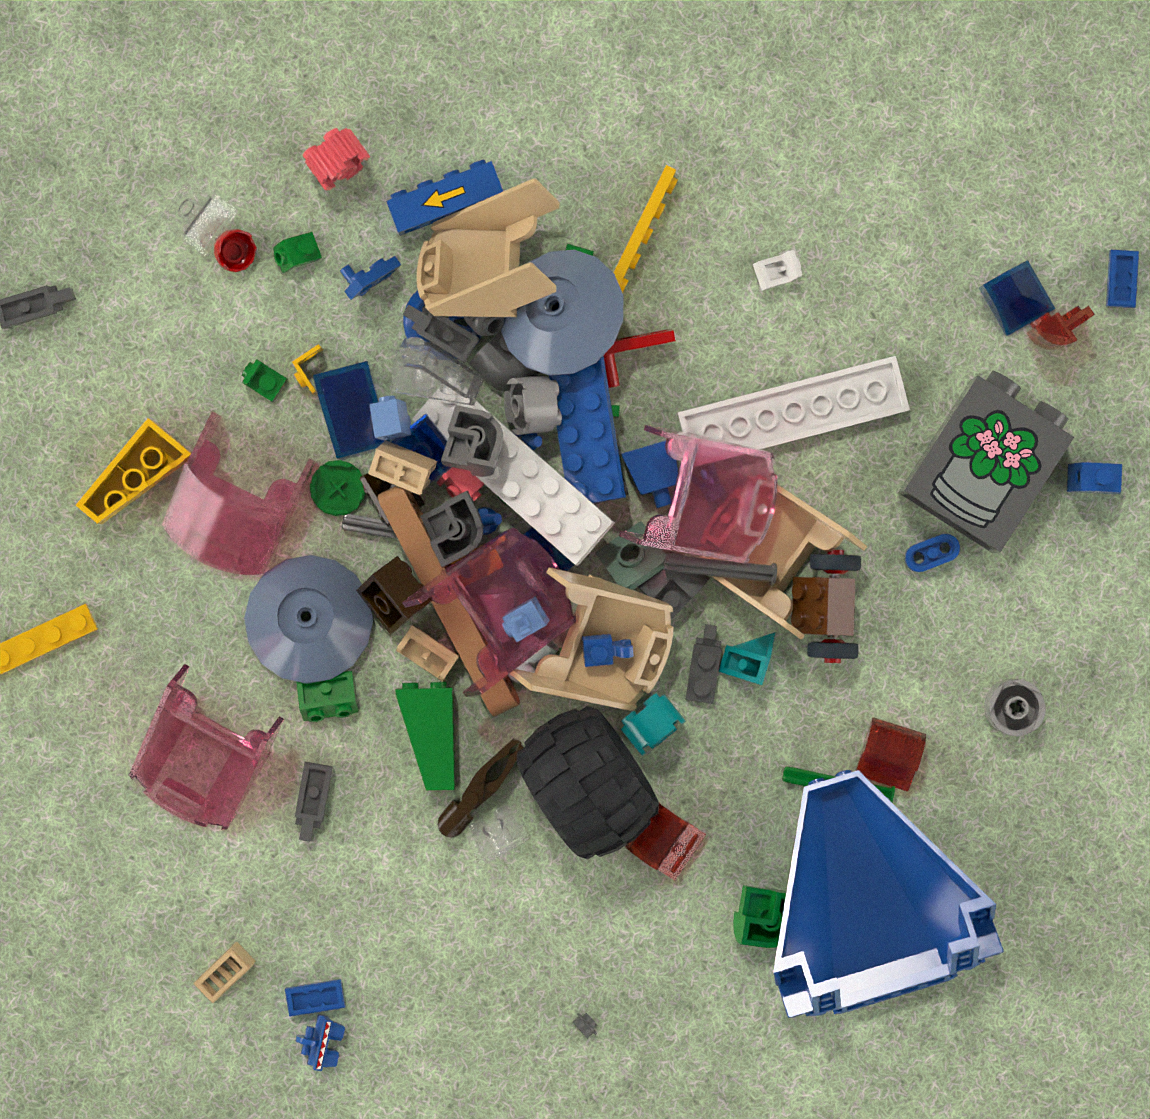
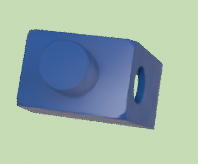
M673 438L621 454L640 496L652 493L656 508L673 504L668 488L679 484Z
M1090 462L1068 464L1067 492L1121 494L1122 464ZM1080 472V480L1078 483V473Z

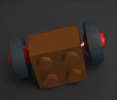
M832 550L827 552V554L811 555L810 568L832 574L829 575V578L793 577L791 624L803 634L827 635V637H830V639H824L821 642H808L807 646L808 657L824 658V663H841V659L858 658V644L846 643L842 639H836L839 638V635L854 636L855 579L841 578V575L838 574L861 569V556L844 555L845 550Z

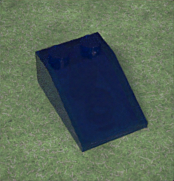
M364 361L313 375L336 458L339 459L378 448L384 440L377 439L374 436L370 404L378 403L379 397L370 363Z

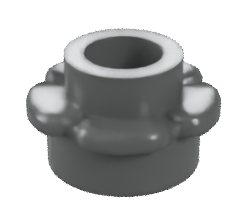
M578 1013V1017L572 1023L587 1039L593 1033L596 1035L597 1032L594 1030L598 1026L587 1013L583 1016Z

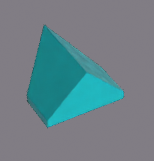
M776 632L734 646L726 645L718 672L763 685L771 659Z

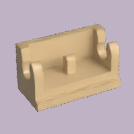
M385 440L376 449L368 474L421 495L431 481L429 476L434 471L437 461Z
M411 625L396 649L397 652L442 682L460 657L415 625Z

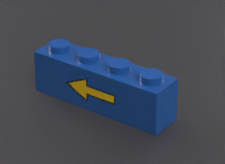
M480 160L470 164V169L460 173L459 170H453L444 174L443 180L433 183L432 179L419 183L417 185L418 189L407 193L405 189L391 194V199L386 202L399 235L401 236L433 224L437 220L503 192L492 161L486 163L485 160Z

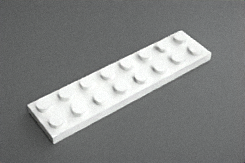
M896 356L681 411L677 414L692 468L910 411L898 362Z
M447 377L412 420L445 448L449 438L447 430L455 405L483 410L487 413L490 412L452 378ZM493 415L503 431L502 450L494 474L476 477L571 562L578 566L615 522Z

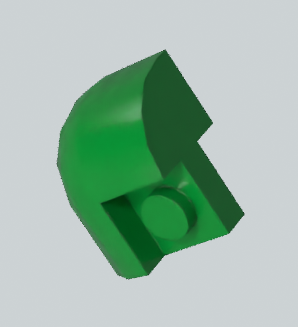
M743 885L738 912L734 911L733 919L734 935L739 944L762 948H777L787 891Z

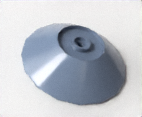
M577 250L552 251L530 261L556 285V292L517 308V317H504V325L501 332L509 351L526 368L546 375L574 374L595 364L614 344L623 323L624 296L615 274L597 257ZM559 303V308L556 311H552L553 305Z
M313 555L286 559L265 572L250 593L244 617L248 643L261 664L283 679L306 684L333 679L352 667L368 645L373 624L371 609L356 591L362 585L356 574L336 560ZM305 612H310L312 616L308 622L302 621V615Z

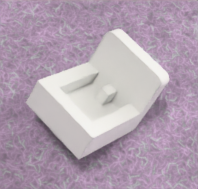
M794 250L753 264L762 291L787 284L802 277L801 264Z

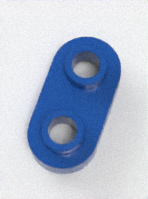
M941 534L910 546L905 552L904 561L910 570L923 572L954 560L960 552V544L953 535ZM942 543L949 545L950 549L947 553L940 551ZM916 553L923 555V561L920 564L916 563L913 559Z

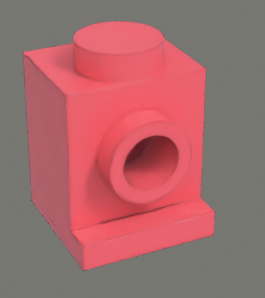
M454 467L449 469L437 481L440 487L443 484L447 486L446 490L452 498L465 491H469L474 502L481 496L479 491L484 486V483L476 476H472L470 471Z

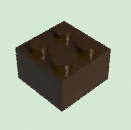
M398 556L373 573L356 590L390 635L433 601L429 596L428 589L416 580L412 575L410 566L405 561H401Z

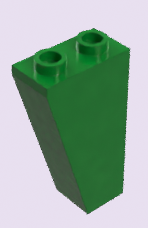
M418 682L402 683V688L395 689L396 698L426 791L455 790L453 687H447V682H430V688H419Z

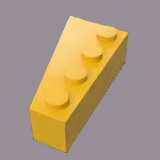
M147 418L75 506L97 524H103L196 455L155 421Z

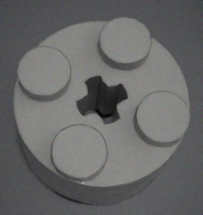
M542 375L511 378L507 384H511L510 391H505L504 409L507 422L513 423L516 428L512 429L514 434L550 432L555 426L561 424L562 416L557 406L559 386L556 380H550L547 376Z
M1005 679L996 683L987 693L984 711L988 722L997 731L1011 736H1023L1033 732L1041 725L1045 717L1046 706L1040 690L1034 684L1020 679ZM1018 700L1017 706L1021 707L1020 711H1014L1011 714L1012 709L1009 708V705Z

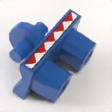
M318 1014L315 1027L307 1026L305 1035H296L295 1041L303 1044L301 1054L309 1055L307 1064L313 1066V1070L322 1071L323 1067L337 1066L339 1052L334 1049H328L329 1039L341 1041L344 1036L345 1027L340 1023L332 1021L326 1015Z

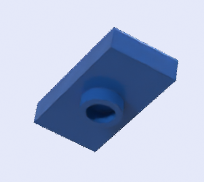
M1109 250L1106 307H1136L1139 251Z
M341 979L285 988L289 1017L346 1007Z

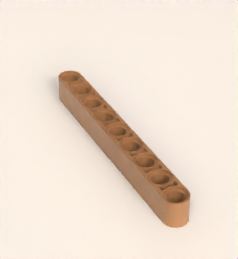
M394 486L379 494L378 500L420 582L428 589L429 596L433 600L432 604L491 715L496 717L520 705L519 696L462 587L459 586L449 564L441 567L430 544L432 540L420 517L423 513L412 492L399 486Z

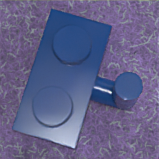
M396 256L387 261L381 258L369 267L370 271L365 272L361 270L357 273L348 264L340 270L350 284L344 292L350 300L357 296H363L372 287L389 278L402 264Z

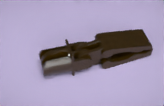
M515 738L510 740L475 773L462 795V800L458 803L453 799L438 818L437 824L442 835L453 838L460 835L475 818L470 812L478 808L499 789L517 761V752L524 748L521 741ZM519 743L516 751L510 754L507 765L497 779L485 783L489 768L498 760L507 756L510 749Z

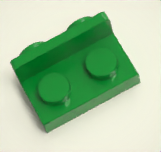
M352 671L342 672L333 679L308 684L296 681L299 710L303 721L320 722L324 718L335 716L346 718L353 713L359 712Z

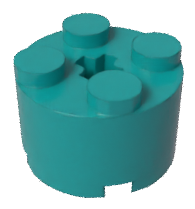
M655 693L643 703L646 708L637 714L635 711H632L621 720L624 724L621 731L641 756L647 754L644 750L645 747L649 745L650 748L654 749L677 730L674 725L678 721L682 725L686 722L665 694L660 697Z

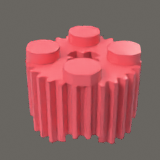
M334 128L323 136L325 141L321 145H314L303 153L306 165L326 191L336 187L333 182L344 178L349 180L358 174L363 168L361 162L363 160L367 161L370 158V155L351 129L345 128L339 131L337 128Z

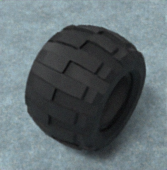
M587 705L580 711L575 708L555 716L537 728L524 742L525 747L517 752L518 769L532 796L561 839L579 857L588 860L595 855L602 857L618 851L638 838L651 824L650 819L658 814L659 801L650 783L622 739L597 708Z

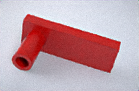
M671 328L616 339L611 348L603 355L608 388L620 386L614 353L675 342L674 330Z

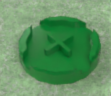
M342 460L328 461L320 466L312 475L310 482L311 498L316 506L326 514L334 516L347 515L355 511L364 500L365 491L360 477L363 475L358 468L349 462Z

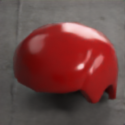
M231 229L223 232L217 237L214 244V256L218 264L230 272L246 270L253 263L257 251L252 235L240 229Z

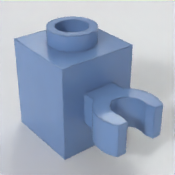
M384 396L379 398L378 403L370 404L375 438L385 441L411 435L410 428L412 426L406 402L396 399L395 396Z
M536 596L508 611L502 617L504 620L502 626L510 638L514 637L516 642L546 626L550 620Z

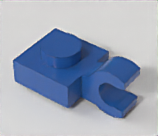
M611 634L582 636L585 667L613 664V656L620 658L634 657L631 639L612 641Z

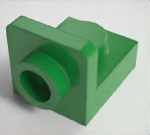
M256 359L254 364L249 362L241 375L244 377L242 381L244 385L271 402H274L288 380L258 359Z

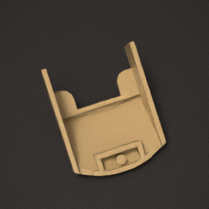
M533 178L433 222L430 228L434 232L429 241H424L417 266V288L420 298L426 305L425 308L434 316L517 317V308L555 293L556 285L533 263L529 262L519 267L520 242L533 236L537 226V218L559 209L560 202L537 179Z
M760 473L755 476L757 479L745 487L739 486L717 509L700 542L702 549L699 558L762 565L776 563L777 578L774 585L762 581L711 577L802 640L805 635L786 622L793 610V603L789 596L783 593L815 546L822 551L829 552L835 550L844 538L865 551L867 546L851 532Z
M548 568L547 574L566 587V596L571 602L578 604L560 655L549 654L544 656L539 661L535 673L512 668L510 675L531 691L634 711L638 707L635 704L644 693L649 694L666 664L674 627L670 625V612H673L672 606L664 601L590 574L589 576ZM611 634L612 641L631 639L634 657L620 658L613 656V664L585 667L582 636Z

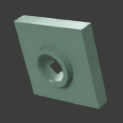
M642 521L595 552L617 585L631 590L664 569V559L666 556ZM633 547L640 549V554L636 560L632 562L622 560V555L626 556L630 551H633Z

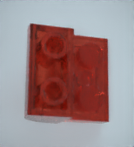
M1078 305L1062 316L1059 312L1052 316L1047 312L1030 323L1033 329L1028 331L1027 335L1041 348L1048 350L1061 349L1077 341L1072 330L1095 314L1089 305L1083 309Z
M872 717L855 771L859 770L869 780L891 787L895 786L897 789L908 792L922 759L926 734Z
M659 802L658 814L650 819L651 824L638 838L627 844L625 848L650 867L662 872L675 881L706 836V833Z

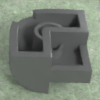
M501 331L490 342H487L469 363L489 385L500 391H510L511 384L507 383L511 378L537 376L540 373L526 368L509 351Z
M455 405L447 430L449 438L441 459L442 464L468 470L472 476H491L495 472L502 450L503 431L501 425L490 413Z
M465 491L447 500L441 506L420 516L432 540L430 544L441 567H445L471 553L477 548L482 539V519L469 491Z
M665 552L666 555L684 556L677 552ZM662 569L639 585L638 588L645 595L671 605L673 612H670V617L673 619L709 581L710 577L706 575L668 572Z

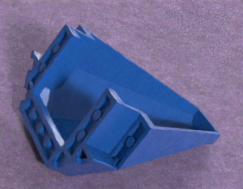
M844 770L828 780H824V778L812 780L803 789L773 972L775 984L779 988L788 1018H795L806 1014V1017L820 1016L832 1010L834 1014L853 1011L950 981L958 977L957 972L971 970L986 962L985 958L1004 952L993 919H995L996 903L859 770L854 772Z

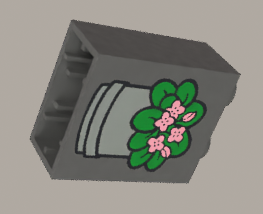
M993 370L986 380L978 375L969 381L898 493L989 552L1000 553L1069 447L1074 436L1063 430V427L1069 420L1066 415L1042 401H1039L1033 411L1015 399L1021 387L1008 377Z

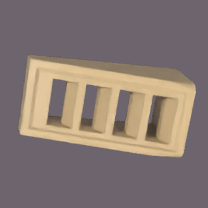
M235 942L193 984L214 1003L256 961L238 942ZM224 962L236 972L234 975L223 965ZM215 970L227 980L226 983L214 973ZM208 977L220 988L217 992L206 981Z

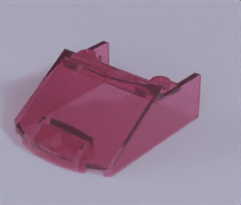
M212 411L188 461L184 464L162 525L168 535L181 549L205 565L234 574H264L318 462L309 458L297 484L287 479H278L273 482L264 499L213 475L220 462L221 454L219 448L210 441L222 416Z
M645 425V431L667 438L665 443L666 453L670 458L681 461L668 516L655 515L651 517L647 522L644 534L620 530L619 536L642 546L747 564L750 560L748 557L756 545H761L775 510L778 478L774 474L772 459L775 458L773 453L694 433Z
M515 528L504 531L441 571L440 575L402 602L406 608L421 604L430 597L435 603L445 605L458 597L489 644L483 647L476 657V665L483 677L463 691L466 697L484 694L576 622V615L573 616L571 602L566 596V587L547 574L548 568L560 570L542 546L535 540L519 533V530ZM536 596L550 621L543 628L516 642L514 637L510 638L502 626L504 622L502 617L508 611Z
M184 664L165 688L129 776L132 780L136 778L145 788L143 793L171 814L202 827H207L208 824L222 826L221 830H227L269 757L270 749L284 718L279 716L267 733L253 729L245 737L238 735L196 711L198 704L196 696L182 686L190 666Z

